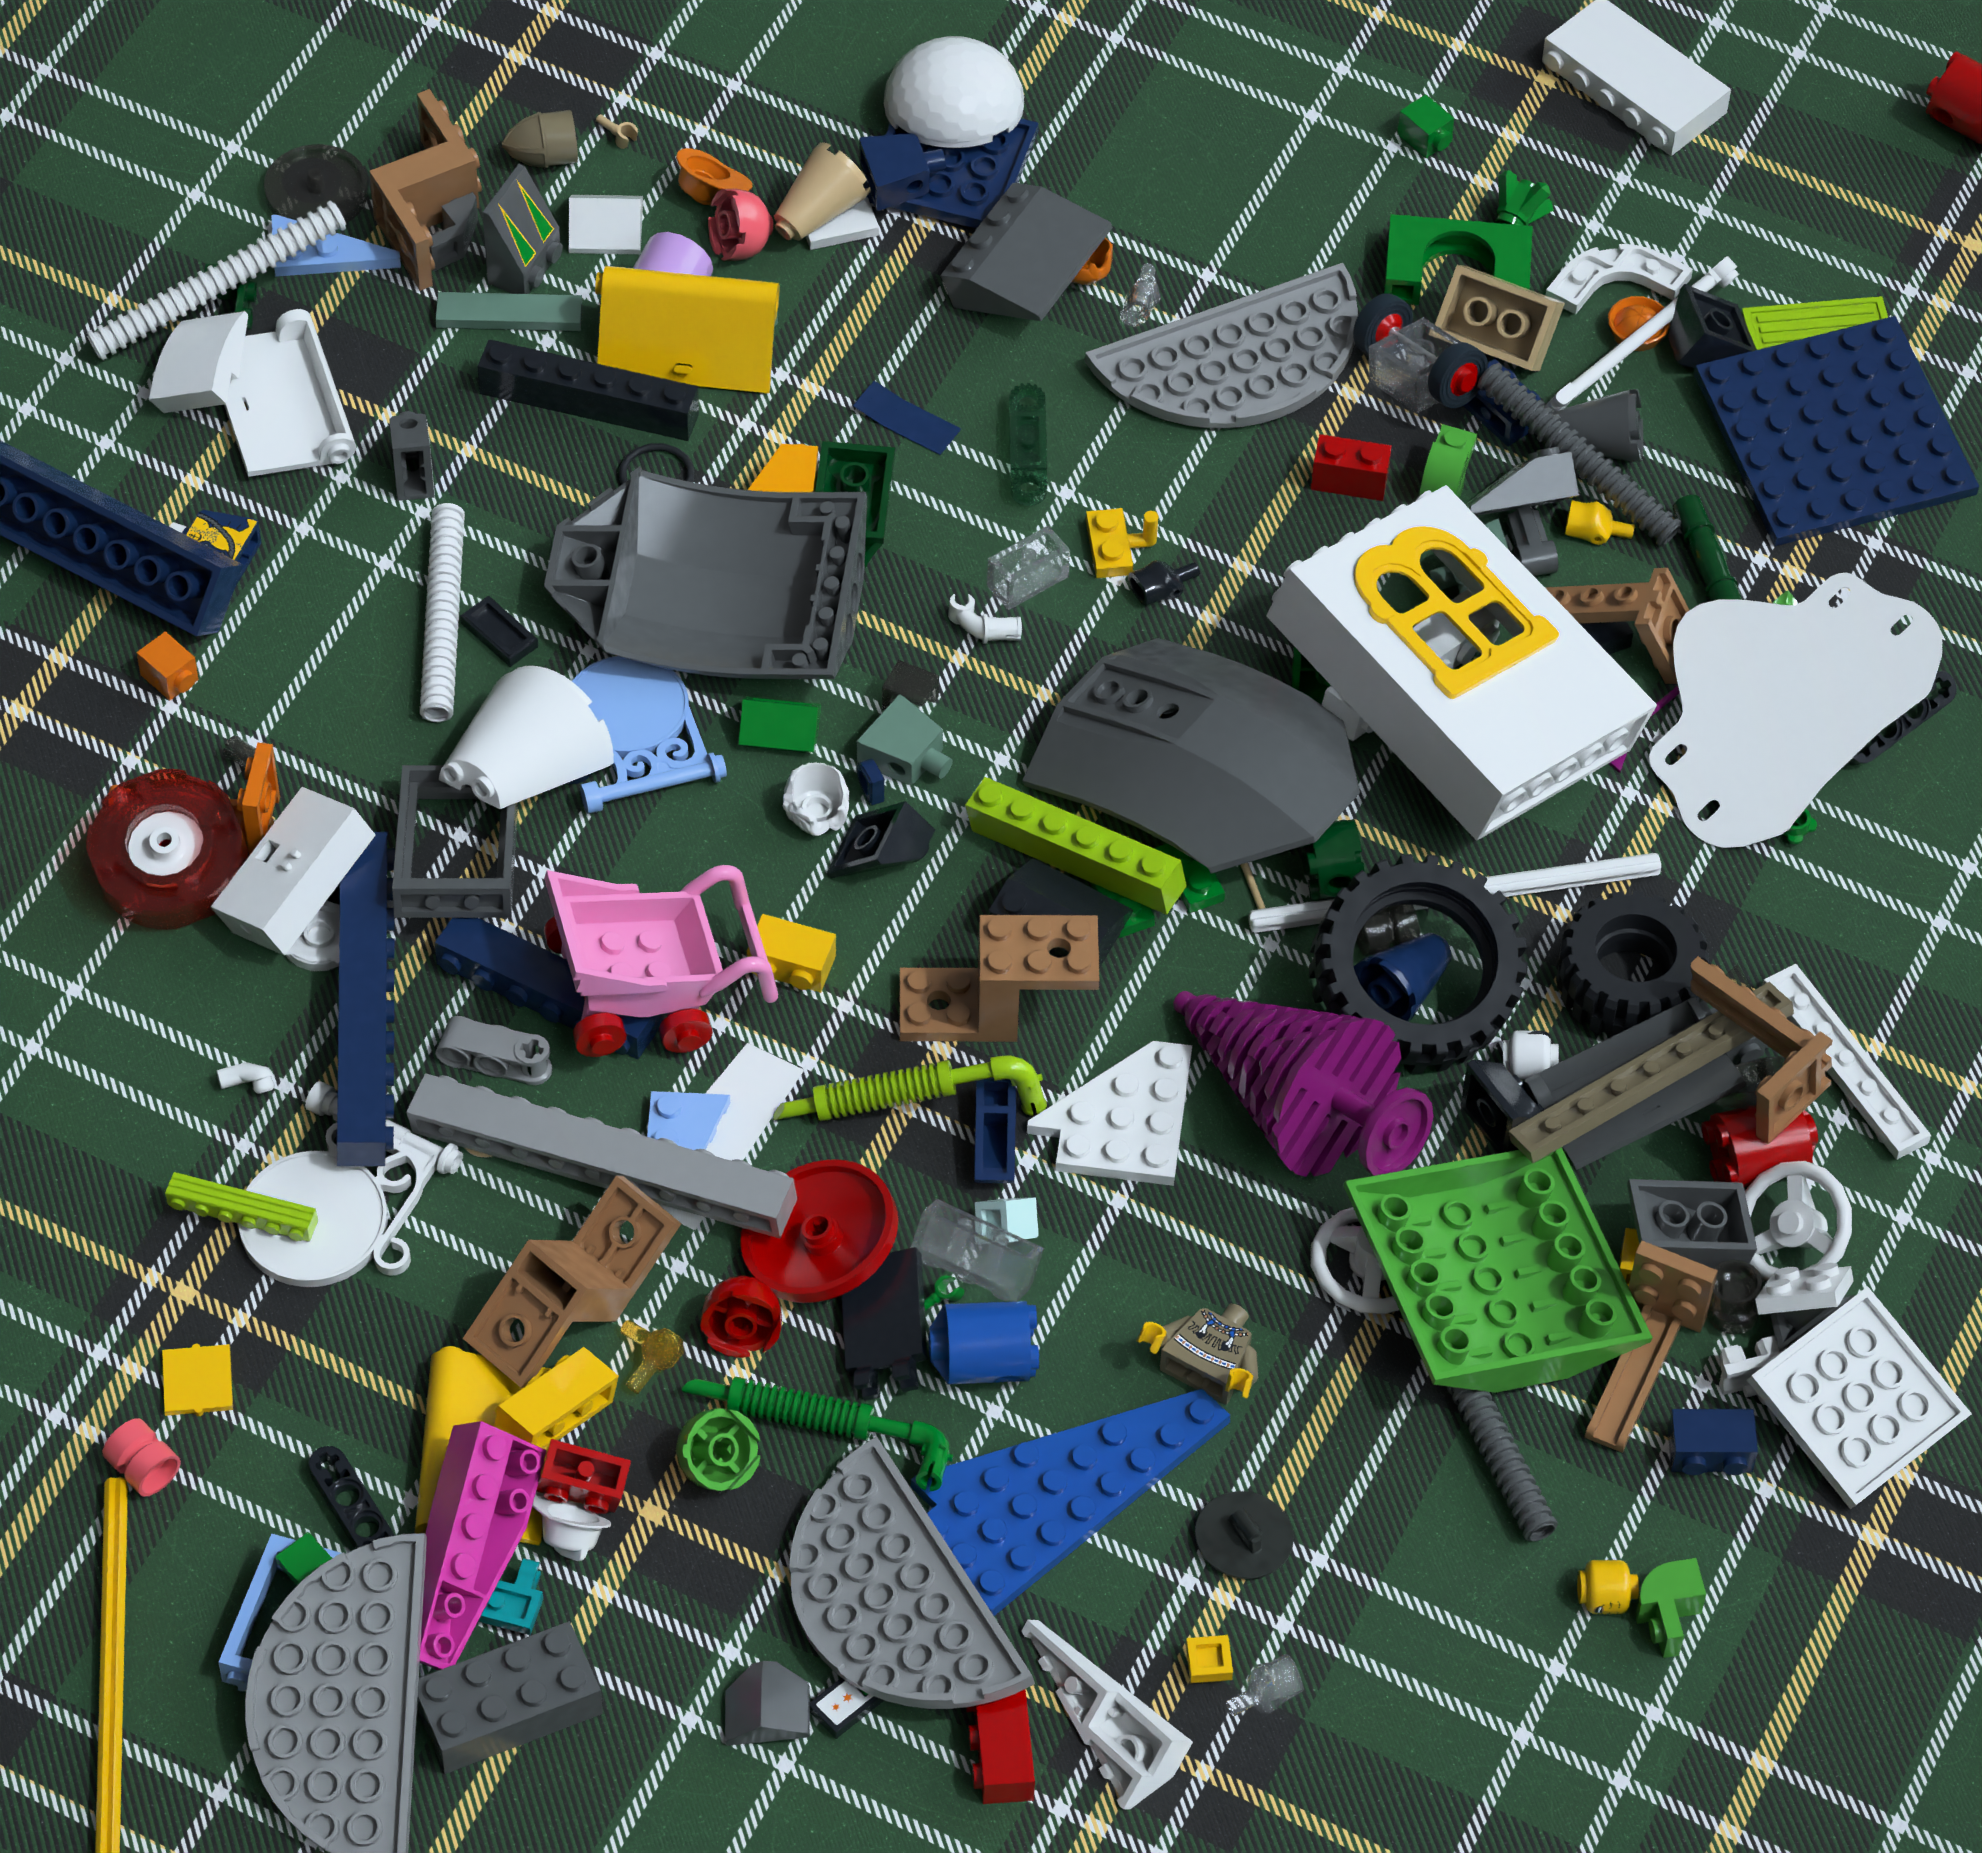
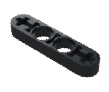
M1938 671L1931 689L1933 691L1937 687L1936 683H1939L1941 688L1938 690V695L1926 697L1916 704L1918 712L1914 719L1904 713L1890 724L1891 733L1888 738L1883 737L1879 732L1848 764L1859 765L1874 760L1948 705L1955 698L1957 692L1954 678L1947 672Z
M324 1446L315 1450L309 1460L310 1475L353 1547L357 1549L373 1543V1540L395 1536L345 1454L334 1446ZM328 1462L331 1466L335 1465L338 1480L333 1483L329 1471L326 1468L322 1469V1463ZM343 1491H354L359 1495L358 1501L350 1506H343L336 1501L337 1496ZM364 1522H373L379 1527L377 1533L371 1537H361L355 1531Z

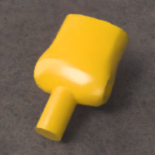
M1571 500L1564 535L1601 545L1606 543L1611 535L1632 539L1635 525L1613 521L1611 510L1597 501L1583 503Z

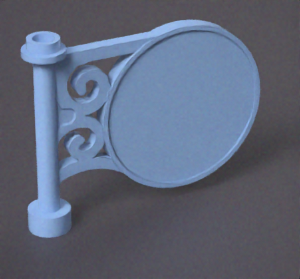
M614 656L589 665L572 680L592 701L588 706L597 720L603 719L608 728L614 754V763L612 765L618 777L615 784L600 788L596 781L580 784L582 802L587 814L602 811L603 802L712 776L714 783H718L722 777L727 776L723 756L721 754L715 756L713 752L707 755L689 707L687 689L681 678L672 669ZM684 727L687 729L694 748V754L688 760H686L688 757V745L684 740L677 738ZM671 750H678L672 753L673 760L666 755ZM643 762L647 763L651 768L650 773L645 777H641L645 773ZM627 775L637 779L627 781Z

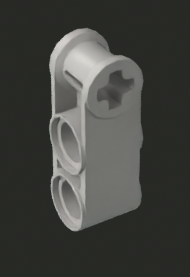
M453 1016L448 1020L436 1050L437 1058L447 1066L473 1070L491 1077H502L528 1085L543 1084L552 1075V1064L548 1059L550 1047L544 1037L511 1030L501 1025H490L473 1021L463 1016ZM535 1045L538 1046L539 1053L536 1052ZM528 1067L531 1068V1075L528 1073Z

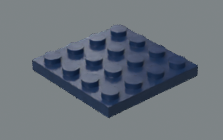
M1020 119L1012 131L1007 132L1006 129L994 135L992 142L978 146L947 148L920 143L923 152L943 150L946 170L930 173L929 192L926 195L889 208L977 229L1011 184L1019 182L1037 137L1039 123ZM891 124L886 135L911 134L899 126L898 129H895ZM869 193L866 197L870 203L874 204L871 193Z

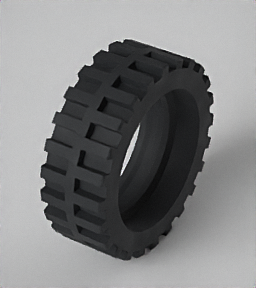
M1412 854L1400 855L1396 864L1390 866L1387 859L1376 862L1369 873L1366 874L1361 870L1353 876L1349 885L1346 888L1342 887L1334 898L1318 927V933L1312 942L1310 950L1311 953H1314V958L1309 965V978H1316L1317 983L1312 991L1315 1004L1324 1002L1325 1012L1375 1019L1384 1022V1025H1389L1396 1034L1392 1041L1399 1042L1402 1058L1394 1071H1396L1400 1064L1410 1065V1074H1422L1429 1065H1435L1437 1072L1448 1070L1454 1061L1459 1059L1463 1064L1472 1059L1478 1049L1482 1048L1484 1050L1503 1027L1519 1001L1524 989L1520 985L1527 975L1528 968L1527 962H1521V956L1527 949L1525 937L1516 938L1514 932L1520 921L1516 912L1507 915L1502 908L1507 900L1502 892L1498 890L1492 895L1484 887L1488 879L1479 872L1474 879L1462 873L1465 864L1454 860L1450 867L1438 865L1439 856L1427 854L1422 863H1413ZM1403 904L1428 907L1450 917L1470 936L1482 961V980L1474 1001L1459 1016L1441 1024L1408 1022L1383 1010L1364 991L1353 967L1354 946L1361 928L1372 916L1384 908Z

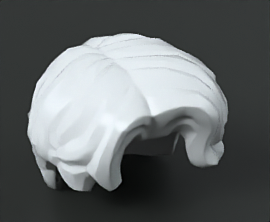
M817 762L807 763L806 765L802 764L791 772L787 780L782 806L788 818L801 830L813 836H819L829 828L836 831L843 826L847 819L850 791L841 772L835 767Z

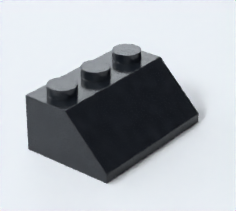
M1032 858L1007 879L990 907L989 913L990 915H1098L1100 968L1132 915L1133 910ZM1061 947L1049 950V953L1057 958H1062L1069 954L1066 949Z

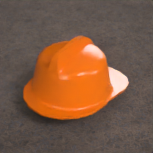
M692 148L681 149L677 152L676 159L681 166L678 178L679 186L685 193L703 205H711L716 193L722 189H741L746 191L752 189L753 183L749 178L724 165L710 154Z

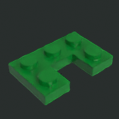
M1169 844L1154 848L1181 860L1187 886L1180 897L1189 914L1224 902L1225 891L1215 873L1210 874L1206 866ZM1089 882L1092 889L1133 910L1132 915L1118 936L1119 938L1155 926V916L1150 907Z

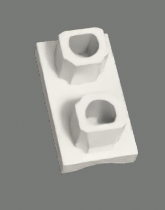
M1775 1335L1762 1338L1756 1342L1755 1352L1757 1357L1746 1359L1742 1347L1738 1345L1725 1347L1721 1350L1719 1361L1722 1374L1719 1387L1723 1395L1742 1390L1745 1397L1758 1395L1747 1382V1379L1783 1352H1779ZM1758 1395V1398H1759L1760 1402H1761L1763 1405H1766V1404L1764 1403V1401H1763V1400L1760 1398V1396Z

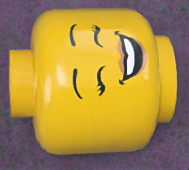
M1591 1560L1586 1564L1584 1570L1578 1571L1579 1604H1585L1586 1609L1592 1614H1623L1628 1610L1631 1599H1638V1575L1630 1574L1629 1567L1623 1560Z

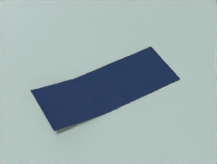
M876 381L871 383L853 405V407L885 428L939 455L943 453L961 430V428L903 400Z

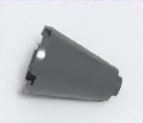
M1638 389L1625 390L1552 413L1554 416L1560 415L1562 423L1568 422L1571 431L1576 429L1579 432L1578 437H1585L1587 439L1586 444H1593L1596 447L1595 452H1602L1604 457L1630 462L1642 461L1644 436L1643 419L1640 418V412L1636 411V408H1642Z

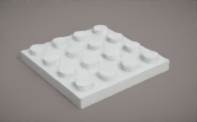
M1868 1286L1747 1379V1382L1850 1509L1971 1415V1412Z

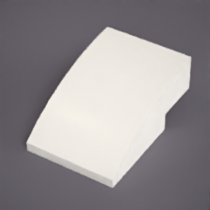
M243 311L181 321L169 336L161 352L155 369L149 400L163 413L227 404L230 380L239 379L248 314Z

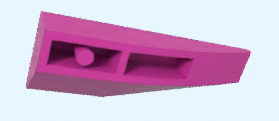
M482 1421L453 1426L425 1534L427 1536L420 1663L436 1670H442L456 1664L527 1528L547 1452L543 1448Z

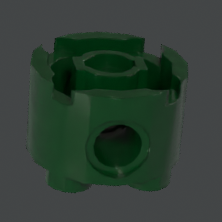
M1354 819L1334 821L1316 842L1303 846V849L1308 848L1309 852L1302 853L1305 876H1313V879L1308 880L1311 902L1334 899L1342 887L1346 888L1349 885L1353 876L1361 870L1365 872L1364 862H1361L1360 852H1362L1360 837Z

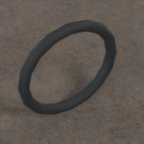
M649 443L635 448L625 456L619 467V480L623 484L628 481L627 468L630 462L638 455L649 451H665L675 454L683 461L687 468V478L685 481H694V466L689 456L679 448L665 443Z

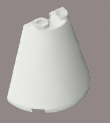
M540 666L518 667L514 671L502 676L496 682L448 760L441 768L439 780L458 790L464 788L465 784L470 785L473 793L479 800L502 809L610 766L614 763L611 737L604 720L598 721L588 705L592 703L590 698L571 680L553 670Z

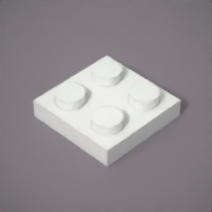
M1824 1263L1815 1266L1814 1270L1799 1271L1797 1267H1785L1776 1270L1755 1299L1758 1315L1838 1307L1854 1282L1851 1266L1838 1267L1837 1263Z

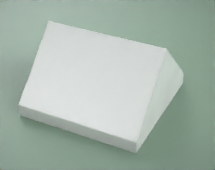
M571 195L569 197V253L641 254L643 196Z

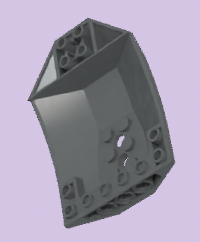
M1160 638L1103 656L1057 704L1022 780L1026 787L1081 803L1133 825L1206 866L1210 874L1316 842L1360 794L1343 720L1308 695L1269 675L1217 654ZM1176 710H1179L1178 713L1171 718H1159L1162 713L1169 714Z

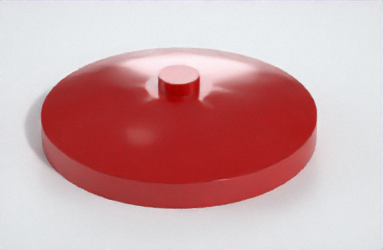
M838 1159L821 1160L807 1163L788 1171L785 1174L790 1178H794L797 1201L781 1238L742 1228L741 1251L744 1262L752 1276L766 1283L780 1299L791 1302L812 1303L841 1296L871 1277L889 1255L898 1230V1211L895 1201L884 1181L871 1169L856 1162Z

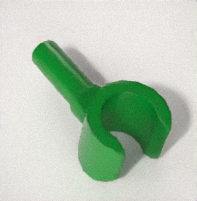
M949 1275L938 1278L935 1283V1291L924 1300L925 1311L944 1299L955 1302L962 1298L964 1289L961 1287L955 1288L949 1294L946 1293L948 1284L956 1278Z

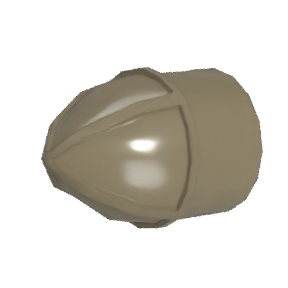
M564 110L541 113L540 111L522 119L508 131L502 141V147L512 158L529 166L544 167L545 169L548 166L578 163L577 140L572 111Z

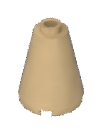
M820 142L813 149L774 215L776 230L787 240L793 238L799 241L864 200L871 192L870 187L864 188L863 184L867 179L857 165L840 150L835 155L827 149L831 146L828 143Z

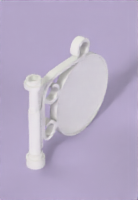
M318 1081L311 1088L305 1107L319 1116L324 1114L333 1115V1119L337 1121L338 1093H336L334 1087ZM386 1119V1126H394V1150L385 1151L394 1155L385 1158V1166H378L377 1176L374 1177L364 1166H337V1145L333 1142L337 1136V1123H335L326 1133V1144L329 1151H306L283 1157L263 1169L246 1189V1191L316 1208L318 1223L310 1242L305 1240L295 1241L289 1236L281 1234L272 1235L258 1228L249 1229L238 1223L243 1247L250 1260L263 1273L279 1282L293 1286L319 1287L340 1282L363 1269L373 1257L375 1265L381 1273L389 1276L399 1275L409 1267L411 1257L408 1245L402 1239L395 1238L396 1234L418 1203L423 1188L437 1169L441 1174H446L447 1172L454 1174L462 1162L463 1153L458 1151V1146L453 1143H449L445 1148H442L411 1133L409 1129ZM408 1162L416 1173V1184L412 1193L387 1229L388 1212L383 1191L400 1193L407 1190L412 1183L409 1174L398 1181H390L384 1175L389 1169ZM390 1243L393 1249L403 1253L402 1259L392 1264L385 1263L381 1259Z

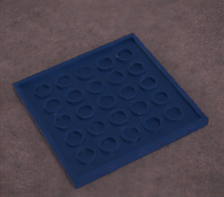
M1896 316L1695 366L1694 376L1774 546L1975 496L1978 493L1980 486Z

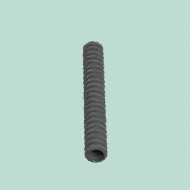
M1500 363L1491 365L1483 373L1477 385L1480 391L1485 389L1488 398L1494 397L1496 405L1502 404L1503 411L1505 413L1511 412V418L1514 420L1519 419L1520 426H1527L1529 428L1528 433L1531 435L1536 434L1539 442H1546V448L1559 447L1560 453L1572 452L1575 472L1577 470L1580 472L1579 477L1581 479L1587 478L1588 485H1595L1597 487L1596 492L1599 494H1606L1605 499L1607 501H1614L1613 506L1616 509L1622 508L1624 516L1630 515V521L1633 524L1638 522L1640 524L1639 529L1641 531L1647 530L1649 538L1655 537L1657 545H1665L1675 536L1681 527L1680 519L1676 518L1674 520L1672 512H1665L1663 510L1664 506L1661 503L1655 504L1656 499L1653 496L1647 497L1645 489L1639 490L1636 481L1630 482L1628 474L1622 475L1620 467L1616 466L1614 468L1612 460H1605L1602 452H1595L1596 447L1593 444L1587 445V439L1585 437L1579 438V432L1576 429L1571 431L1569 429L1570 424L1568 422L1562 423L1560 415L1554 416L1552 414L1553 409L1550 407L1545 408V403L1542 400H1535L1536 395L1532 392L1527 393L1528 388L1525 385L1519 386L1517 378L1511 379L1509 371L1505 370L1503 372Z
M1447 1386L1448 1392L1452 1395L1453 1402L1458 1405V1412L1463 1416L1464 1423L1469 1426V1433L1474 1436V1442L1479 1447L1480 1454L1485 1457V1464L1490 1467L1491 1475L1496 1478V1485L1502 1488L1501 1495L1507 1499L1506 1504L1508 1508L1513 1509L1512 1516L1518 1520L1517 1525L1523 1531L1524 1539L1527 1541H1539L1551 1535L1557 1528L1558 1522L1552 1516L1551 1508L1546 1506L1547 1501L1541 1495L1540 1487L1535 1485L1536 1480L1530 1474L1529 1466L1524 1464L1525 1459L1519 1453L1518 1445L1513 1443L1514 1437L1508 1432V1426L1503 1422L1501 1413L1497 1412L1498 1408L1496 1403L1492 1401V1395L1486 1391Z

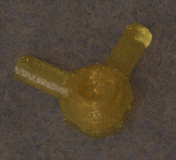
M631 1320L625 1321L621 1327V1334L638 1343L642 1348V1358L644 1361L625 1384L631 1391L639 1394L656 1370L669 1369L677 1363L684 1353L683 1340L679 1335L667 1328L655 1330L651 1333Z

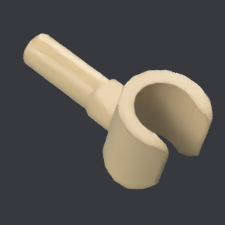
M601 114L597 116L596 122L616 136L615 142L619 148L625 149L628 147L629 140L626 136L634 141L637 140L638 129L633 123L623 122L617 125Z

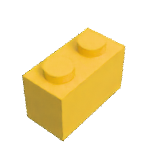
M762 914L757 927L768 962L772 967L774 979L792 984L801 990L810 989L821 993L836 957V934ZM748 947L747 957H751L752 955Z

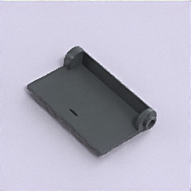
M1691 997L1525 1079L1524 1083L1529 1096L1534 1103L1537 1102L1546 1110L1712 1015V1012L1704 1000L1698 1003L1695 997ZM1725 1053L1564 1145L1562 1149L1575 1169L1578 1170L1746 1087V1082Z

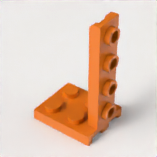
M257 742L254 757L247 758L245 779L248 782L246 789L240 788L238 799L112 785L109 789L102 823L136 828L142 820L155 813L166 811L182 813L194 820L206 837L247 841L250 856L274 824V819L272 818L275 803L279 804L280 800L273 744Z

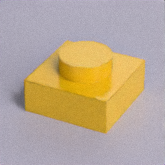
M1228 1635L1186 1639L1190 1683L1232 1680L1233 1667Z

